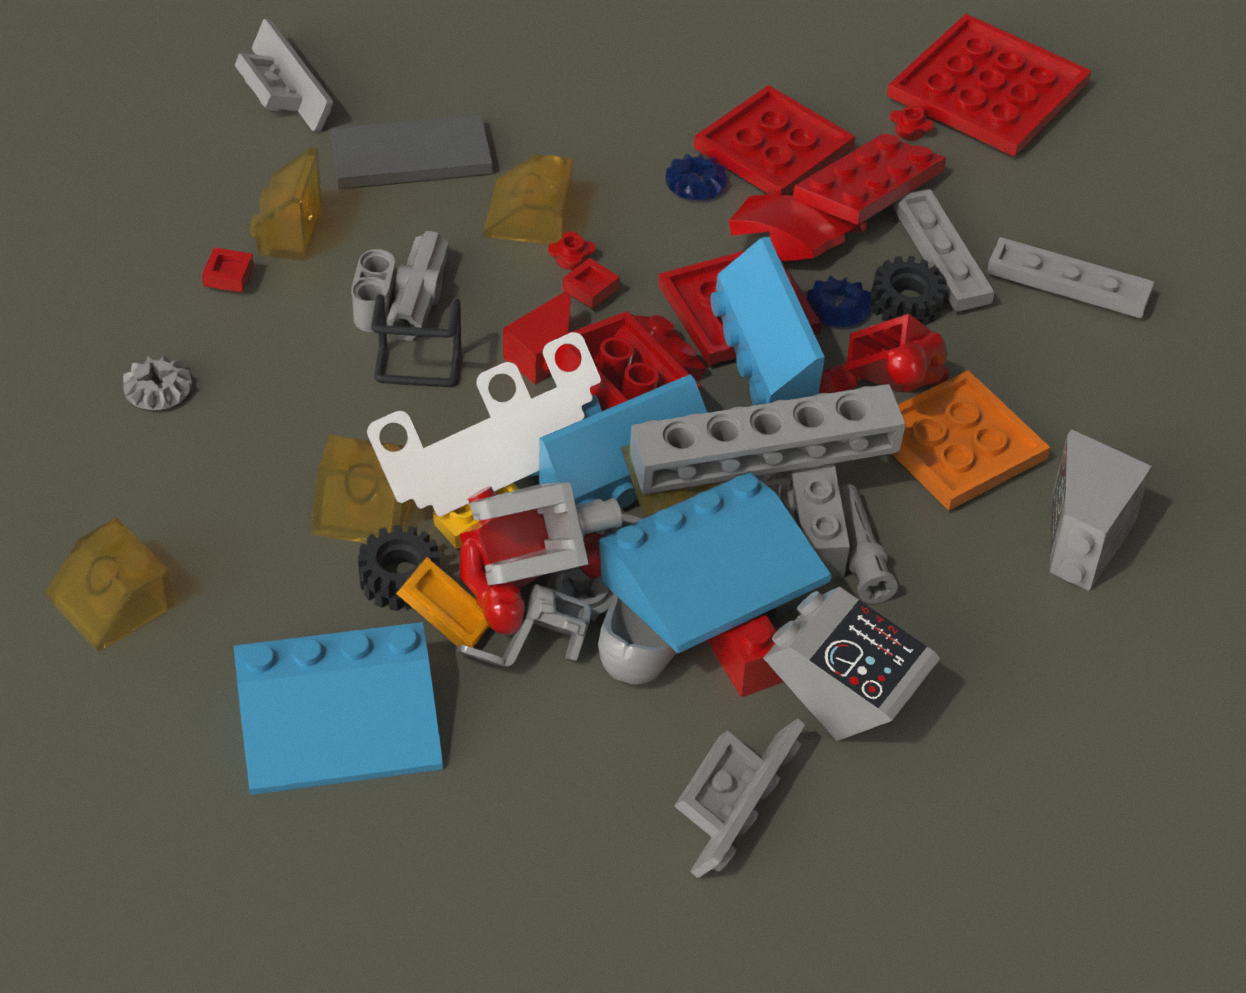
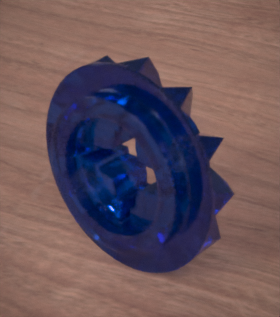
M685 153L683 159H673L671 166L666 168L665 180L668 188L682 198L707 200L718 196L725 189L727 184L726 168L717 163L716 157L705 159L702 153L698 157H691ZM690 173H697L698 176H703V180L701 181L700 177Z
M830 275L826 282L816 280L813 289L808 290L807 302L822 323L836 327H848L862 322L869 315L871 310V292L863 290L862 282L850 283L847 276L843 280H836ZM837 296L845 297L842 302H839L838 306H835L836 301L834 300Z

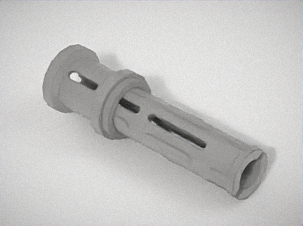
M851 484L840 485L839 491L850 545L847 561L850 571L856 574L859 581L857 586L859 598L868 604L884 602L890 599L898 589L895 576L889 573L886 566L888 561L886 550L876 543L858 489Z

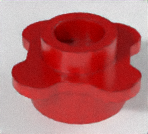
M909 106L905 107L902 111L894 110L890 113V120L896 123L895 133L904 140H919L924 136L925 132L933 129L934 123L926 118L922 107Z
M573 231L563 233L557 243H551L548 246L549 255L556 257L557 264L567 270H574L587 260L588 255H592L596 251V246L593 242L583 240L580 235Z

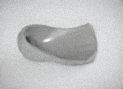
M613 593L608 612L601 626L598 641L602 665L607 673L617 681L631 685L653 681L662 673L677 652Z

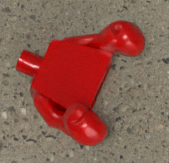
M909 314L850 333L847 363H841L822 371L818 394L854 390L857 388V382L862 379L878 385L889 384L895 392H909L925 385L934 387L949 378V369L944 366L948 356L946 343L940 333L931 331Z
M492 486L476 492L467 500L470 503L496 496ZM537 509L486 520L479 519L477 523L460 533L462 543L460 547V579L476 596V603L482 610L489 627L498 634L511 635L518 632L525 619V606L520 596V588L540 575L488 585L485 565L546 549L544 540L548 539L545 520L543 514H538ZM597 532L585 534L583 538L588 564L579 566V568L589 578L601 577L598 538L604 535Z

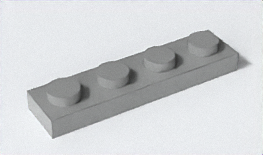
M931 189L909 193L894 202V211L923 259L929 261V269L935 265L939 269L938 275H944V284H947L945 295L955 312L992 304L994 290Z
M1002 237L999 238L987 268V274L1141 319L1154 285V281Z

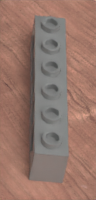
M889 384L873 387L864 386L842 392L820 393L810 397L777 400L772 403L747 407L738 406L729 410L703 414L694 413L685 417L659 421L650 420L641 424H634L631 427L629 454L643 495L728 481L748 472L759 476L900 452L906 424Z

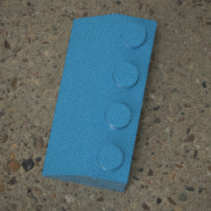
M760 238L718 274L716 292H712L710 297L713 314L715 317L720 316L724 324L723 332L726 344L729 347L733 346L737 354L736 362L741 377H746L750 384V397L753 406L772 403L777 400H791L817 395L819 393L825 356L770 238Z
M689 374L540 437L539 484L570 482L575 505L592 502L596 499H601L604 502L615 498L619 507L624 508L631 505L634 501L652 494L642 495L629 454L631 427L634 424H641L650 420L659 421L685 417L694 413H707L695 379Z

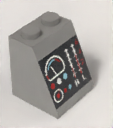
M1070 430L1066 438L1052 497L1050 573L1061 577L1069 583L1091 591L1136 523L1152 469L1151 465L1077 431Z
M840 586L822 595L819 591H815L805 598L797 607L800 615L795 621L786 623L773 635L772 640L775 645L763 658L836 741L892 721L940 660V657L932 649Z

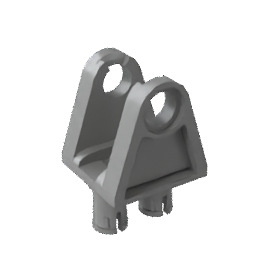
M570 482L543 483L470 502L474 520H486L537 509L538 514H543L548 539L544 540L546 549L485 565L488 585L511 582L587 565L588 560L583 542L584 535L612 527H621L622 525L621 510L615 498L604 502L601 499H596L592 502L575 505Z

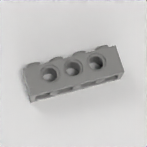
M835 463L783 471L782 478L789 513L830 572L831 579L844 578L850 545Z

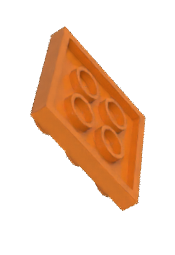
M969 370L898 404L906 425L900 452L892 453V455L948 511L1048 459L1051 447Z

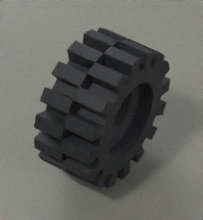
M902 256L895 257L894 263L888 259L883 262V267L879 266L874 275L870 293V307L874 306L873 312L876 316L883 313L882 321L884 322L909 314L926 326L929 320L933 322L937 319L938 313L940 314L947 288V284H944V275H938L939 269L935 265L930 269L927 268L929 262L922 259L920 264L915 263L914 256H908L907 262H903ZM896 290H912L921 296L909 297L898 293Z
M394 525L393 533H388L386 527L379 529V538L370 534L366 538L367 545L362 543L359 548L358 567L361 590H364L365 597L369 601L375 597V605L381 608L385 602H389L390 610L398 611V604L400 603L405 604L406 610L413 609L396 593L427 557L440 568L438 545L435 540L430 541V535L425 531L417 536L416 527L409 526L407 532H402V525ZM395 562H407L416 566L413 570L405 573H391L383 569L385 566Z

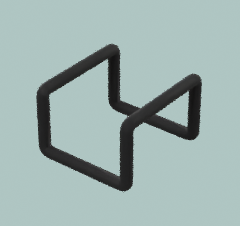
M378 294L375 300L371 329L379 335V349L374 373L375 380L380 383L454 386L458 381L462 351L460 300L454 299L452 301L448 329L387 326L385 297L382 294ZM387 334L453 337L450 378L383 375L387 351Z

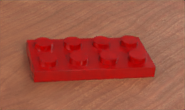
M881 134L794 185L793 200L859 225L944 172L946 157L933 153L928 147L914 146L900 141L895 135Z

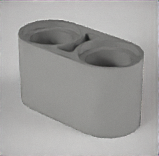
M372 249L366 251L358 260L351 287L354 324L363 331L373 332L371 323L375 300L378 294H382L385 297L387 325V318L395 298L396 281L395 258L387 250Z

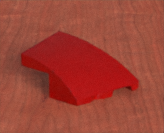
M751 195L729 219L731 236L770 232L771 242L780 261L815 258L826 252L827 249L845 242L844 233L867 230L866 220L856 225L793 200V195Z

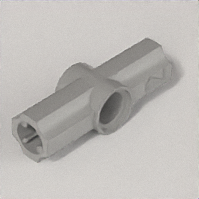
M425 231L423 235L416 237L407 264L399 266L395 281V298L387 318V326L424 328L431 306L438 305L442 291V273L449 256V241L444 240L438 232ZM396 335L398 339L412 341L416 337Z

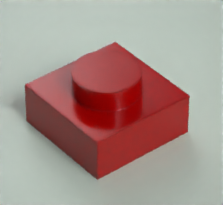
M213 248L202 273L203 287L243 293L254 267L253 253Z
M589 258L563 277L562 290L567 291L571 296L593 309L619 289L620 277Z

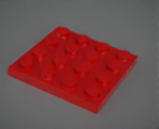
M965 13L888 84L887 96L908 107H922L925 115L1015 157L1089 83L1092 70Z

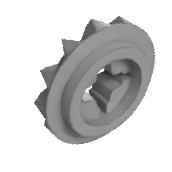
M166 355L160 360L154 361L147 356L144 364L132 363L131 372L123 374L125 397L133 405L146 410H163L179 404L188 396L192 386L190 370L184 369L181 360L170 362ZM159 377L163 381L161 383L162 388L159 389L158 385L154 384L151 378Z
M579 567L552 572L546 583L547 588L574 597L575 589L579 592L590 589V597L581 595L577 599L586 602L590 606V619L595 622L599 614H607L613 592L602 582V577L589 578ZM555 599V606L558 612L575 618L578 617L580 607Z

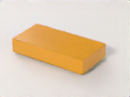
M428 557L421 562L396 593L456 646L465 645L473 648L489 627L482 610L476 603V599Z

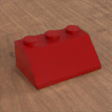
M628 311L569 332L579 333L583 337L599 373L600 383L591 386L589 390L591 395L597 396L602 411L689 375ZM563 344L556 350L555 363L559 369L565 372H572L580 366L582 356L576 346ZM696 382L697 387H698L699 392H700L701 386Z

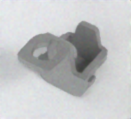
M535 584L529 588L524 600L525 619L518 632L514 633L503 658L465 645H458L456 653L496 666H510L515 662L532 624L571 636L565 659L576 661L590 622L591 608L582 600ZM555 599L580 607L578 617L575 618L558 612L555 606Z

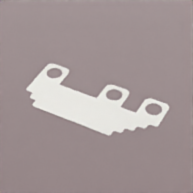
M572 332L544 346L543 356L557 387L532 399L514 363L505 362L482 372L478 376L476 383L491 418L423 448L409 415L404 411H396L372 422L368 426L367 435L397 502L403 503L413 499L420 509L432 505L436 515L441 517L468 504L469 501L467 499L486 487L492 486L493 490L496 491L539 471L540 437L583 420L585 415L581 407L592 401L593 398L589 389L601 381L583 337L579 333ZM563 344H572L581 353V364L575 371H562L555 363V352ZM497 374H507L515 382L516 392L513 398L507 402H498L489 393V382ZM398 423L406 429L408 440L405 447L400 451L391 452L381 445L379 435L381 429L386 424Z

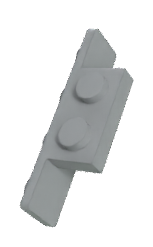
M263 19L252 46V50L256 55L239 53L235 67L265 108L275 112L281 110L298 111L313 132H321L326 119L331 113L332 99L274 22L270 19Z
M798 718L774 736L761 758L729 731L723 733L718 737L674 805L675 808L711 836L690 870L697 878L712 869L719 872L732 859L736 852V848L732 846L736 836L744 834L754 823L758 816V812L754 809L759 799H765L773 791L780 780V777L775 774L781 764H787L801 746V743L796 739L805 724Z

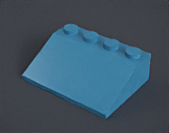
M751 472L737 476L728 482L598 538L602 582L677 653H681L831 582L830 572L778 495Z
M423 622L233 646L250 795L443 769Z

